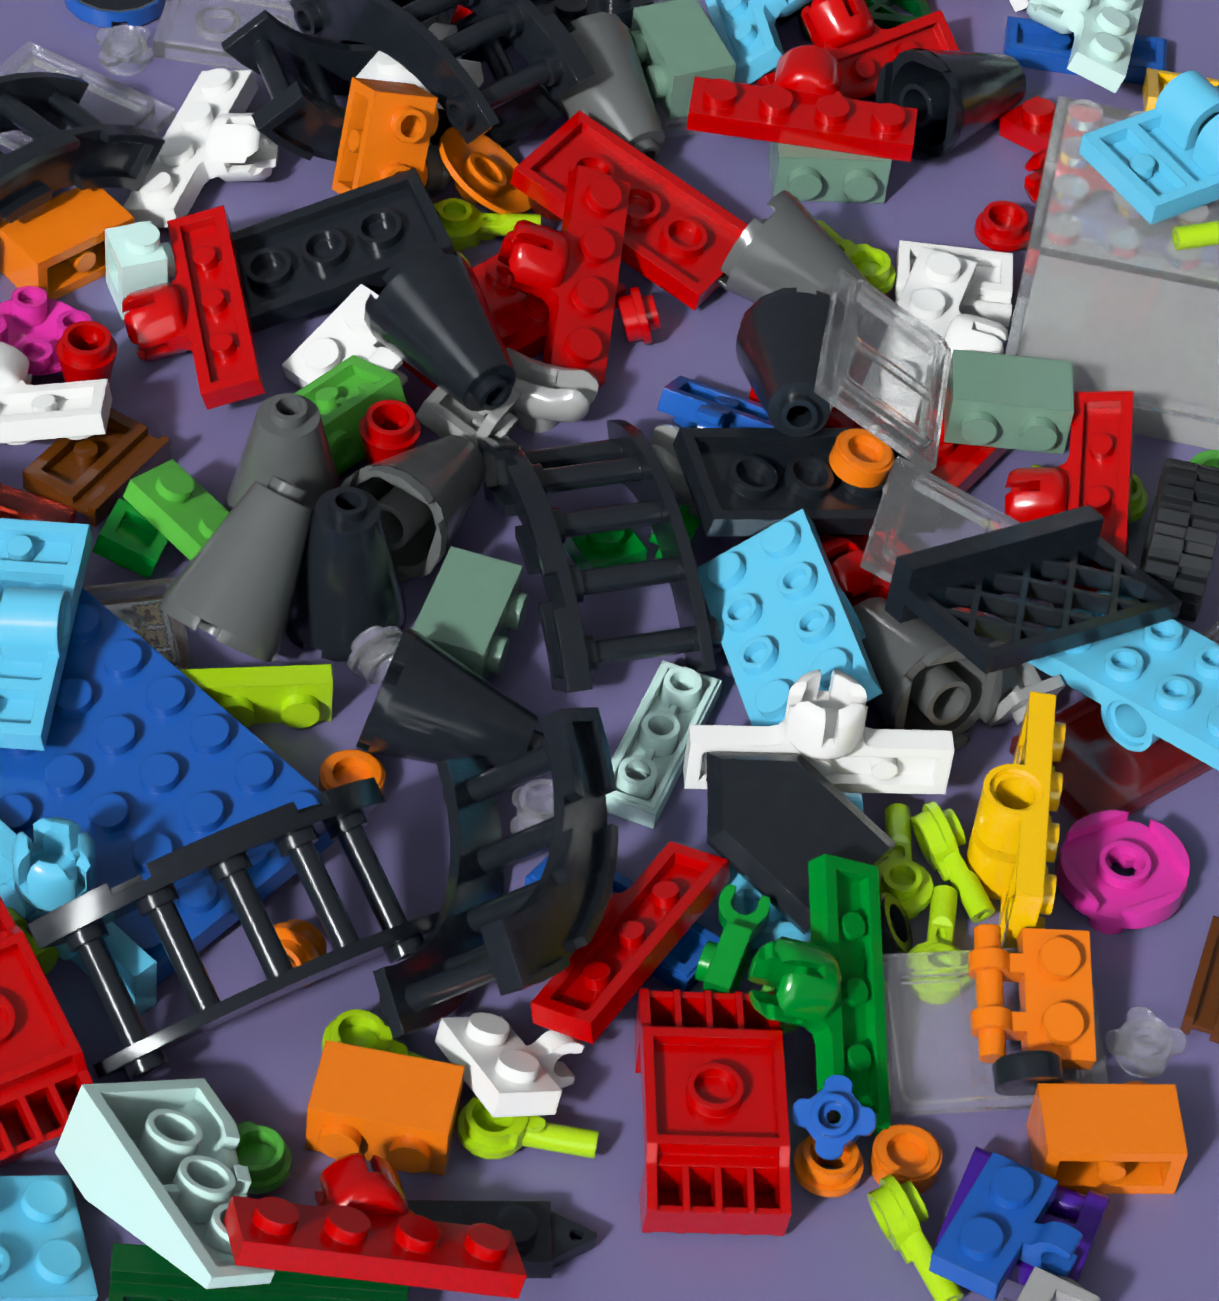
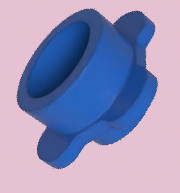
M843 1075L829 1076L825 1080L824 1088L810 1099H798L791 1111V1117L795 1125L807 1129L816 1141V1153L825 1160L840 1158L843 1155L844 1148L852 1145L860 1136L866 1137L871 1135L877 1124L874 1111L869 1107L861 1106L852 1094L853 1084L851 1080ZM831 1111H837L841 1115L840 1121L836 1124H831L827 1120V1116Z

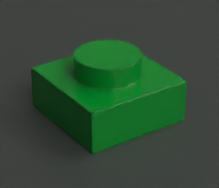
M119 498L100 531L92 552L114 562L122 568L129 569L149 579L169 540L129 502Z
M632 529L566 538L563 545L567 554L579 566L580 570L646 561L647 548Z

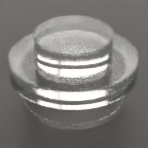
M379 625L363 631L351 645L352 653L347 661L348 668L355 676L364 677L369 684L382 682L403 634L397 626L382 628Z

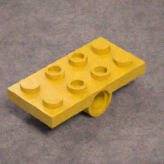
M1030 691L1013 763L993 768L984 779L965 858L968 869L977 875L988 897L1000 900L998 926L1001 927V948L1009 953H1017V936L1022 928L1045 929V917H1041L1039 914L1051 915L1057 883V876L1048 874L1046 862L1054 863L1058 848L1060 824L1052 822V816L1049 815V811L1057 812L1063 773L1055 772L1052 761H1061L1066 724L1055 722L1056 695Z

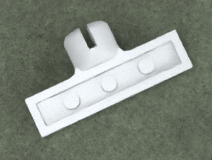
M216 68L201 72L164 135L165 143L139 192L132 190L123 206L134 216V223L151 220L152 224L157 228H168L167 221L187 216L204 184L212 178L219 177L226 182L262 181L272 174V168L277 165L279 146L257 130L251 116L254 113H245L259 89L252 70Z
M921 247L858 391L855 412L912 428L930 383L936 377H942L947 381L953 349L1004 354L1001 340H1008V329L999 322L968 313H960L974 280L977 262L957 257L947 252Z
M0 341V443L23 445L34 440L56 438L81 440L92 435L106 434L112 403L108 379L31 385L32 374H28L30 365L28 358L15 346Z
M820 669L813 670L801 676L790 687L785 718L778 725L733 726L689 724L683 766L684 789H707L706 752L800 754L840 792L945 795L955 751L952 731L872 729L865 727L868 707L865 706L867 700L865 689L852 676L839 670H833L829 691L819 690L821 671Z

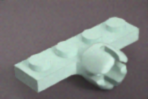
M1029 0L1026 12L1033 21L1059 34H1071L1073 32L1075 39L1067 69L1114 93L1117 92L1126 77L1144 0Z

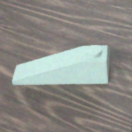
M205 1078L82 1084L58 1142L55 1154L84 1198L206 1289L271 1283L275 1270L235 1265L224 1217L231 1197H248L247 1192L252 1181L248 1166L239 1165L236 1148L240 1141L237 1124Z

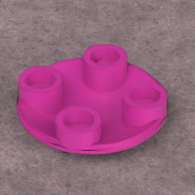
M23 286L13 291L11 300L0 303V341L15 346L28 358L30 363L28 374H32V376L53 374L62 371L56 353V345L62 337L64 330L73 323L93 320L84 311L76 310L61 301L47 298L46 291L40 287Z

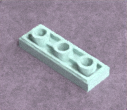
M664 660L661 662L611 760L616 791L605 795L607 813L654 829L683 771L689 724H706L720 696L722 680Z

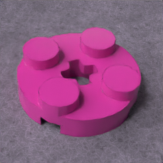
M1106 810L1081 818L1067 832L1065 841L1059 849L1055 865L1057 883L1066 900L1077 911L1088 917L1089 924L1096 931L1114 935L1121 933L1125 928H1147L1167 920L1179 911L1187 890L1190 859L1180 839L1165 825L1150 819L1147 827L1139 822L1127 821L1130 812ZM1117 862L1123 869L1134 868L1136 872H1134L1133 876L1119 875L1111 870V863Z

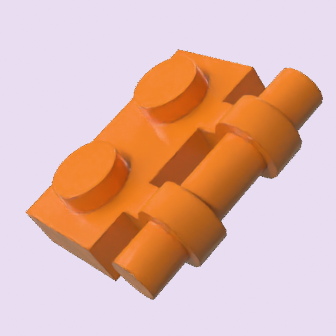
M995 924L975 926L974 950L968 953V973L972 979L976 980L977 1008L970 1012L971 1035L978 1038L979 1061L995 1063L997 1059L1006 1055V1040L1021 1041L1022 1052L1042 1050L1056 1053L1062 1059L1063 1069L1091 1070L1097 1060L1090 931L1022 928L1017 936V953H1009L1001 948L1000 926ZM1003 982H1019L1020 1012L1011 1011L1004 1007Z

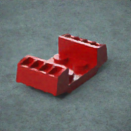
M0 897L1 1168L58 1144L81 1085L94 1083L88 1072L83 1051L23 930L14 923Z
M639 988L634 1027L635 1073H641L645 1161L639 1194L642 1233L670 1232L677 1234L709 1233L711 1235L785 1236L791 1217L790 1133L783 1031L780 1028V1022L768 1020L760 1015L751 1004L748 994L742 993V991L715 993L711 992V990H704V992H682L680 989H673V991H649L648 988Z

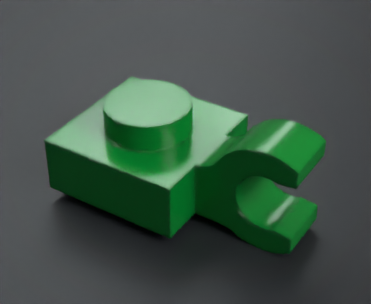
M728 884L722 890L718 902V918L724 930L718 943L709 940L706 942L695 973V979L703 982V992L704 990H711V992L735 993V991L739 990L751 959L754 942L758 934L768 924L770 897L762 895L756 910L751 914L743 915L737 913L732 908L736 899V886Z

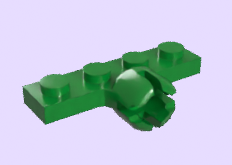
M823 854L808 861L810 943L782 936L776 942L771 941L760 947L752 959L748 971V980L752 983L774 987V995L751 989L748 992V996L754 1009L766 1019L801 1026L812 1034L816 1053L817 1093L824 1088V1082L829 1076L843 1075L849 1078L853 1084L852 1094L862 1107L871 1108L876 1115V1128L869 1135L874 1137L883 1129H888L891 1126L879 867ZM831 1111L827 1116V1120L831 1124H836L841 1119V1115L837 1111Z

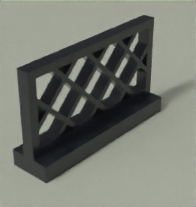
M1086 505L897 556L884 610L899 623L917 618L922 619L982 672L988 674L1177 618L1182 601L1100 537L1104 517L1092 507ZM1092 562H1097L1105 570L1091 568ZM1059 580L1066 583L1065 585H1060L1048 581ZM1074 584L1108 591L1109 595L1074 588ZM1010 593L1018 595V599L1005 597L1001 595ZM1118 594L1143 599L1146 603L1118 598ZM1026 597L1062 605V609L1027 602ZM963 607L970 609V611L966 613L953 610V608ZM1071 607L1103 614V616L1094 617L1072 612ZM981 611L1012 618L1014 623L979 616L977 613ZM1023 621L1056 629L1052 631H1046L1028 626H1023L1022 623ZM978 636L1007 642V644L991 648Z

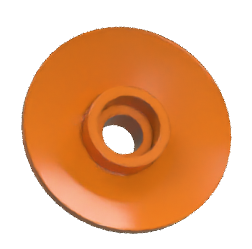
M454 127L444 132L439 140V152L444 165L455 180L456 190L465 200L475 205L481 204L502 215L505 213L526 214L534 200L510 184L514 168L519 164L505 149L484 134L477 140L466 144L460 132Z

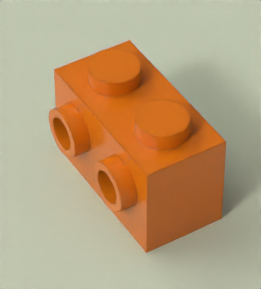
M352 77L332 190L342 194L412 168L416 169L425 187L428 179L426 158L430 137L435 134L439 121L436 106L438 98L415 84Z

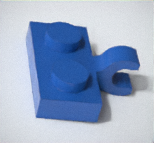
M681 375L663 388L657 408L658 411L674 416L673 422L683 428H775L761 403Z
M993 1152L931 1255L929 1271L995 1301L1019 1260L1055 1276L1068 1277L1077 1262L1078 1256L1074 1252L1082 1240L1083 1234L1072 1226L1061 1222L1053 1221L1040 1224L1055 1199L1058 1186L1057 1180Z

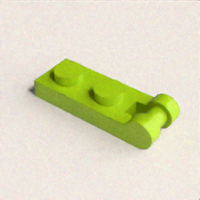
M331 664L178 669L246 728L252 724L284 723L291 728L303 729L314 725L317 721H331L333 677Z

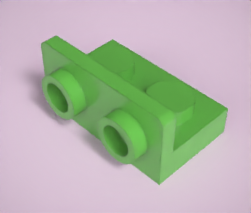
M355 355L350 356L294 393L310 399L318 407L338 476L365 458L359 424L369 407L382 400H397L407 404L398 375Z

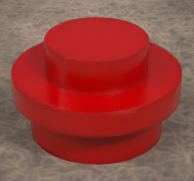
M995 201L988 204L984 211L978 215L974 233L977 239L991 250L1011 252L1026 246L1031 224L1028 221L1027 212L1020 205L1010 201Z
M638 286L629 288L630 294L617 297L628 343L643 340L644 345L653 343L650 331L661 329L653 295L641 297Z

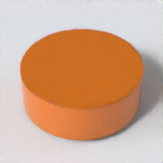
M859 428L841 432L829 454V464L833 472L846 483L860 488H874L881 485L886 480L894 463V453L890 445L878 434Z
M355 749L338 751L326 758L320 767L319 791L323 792L334 787L374 777L384 796V767L375 756L368 752Z
M895 1124L888 1129H883L876 1136L869 1160L870 1172L879 1185L881 1178L891 1174L900 1185L911 1181L918 1193L922 1194L929 1190L938 1178L942 1163V1149L937 1139L927 1130L912 1124Z

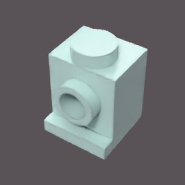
M151 220L105 229L106 283L121 319L124 320V315L129 311L122 313V302L129 293L162 283H171L169 278L176 275L174 255L168 242H160L159 229L152 224Z

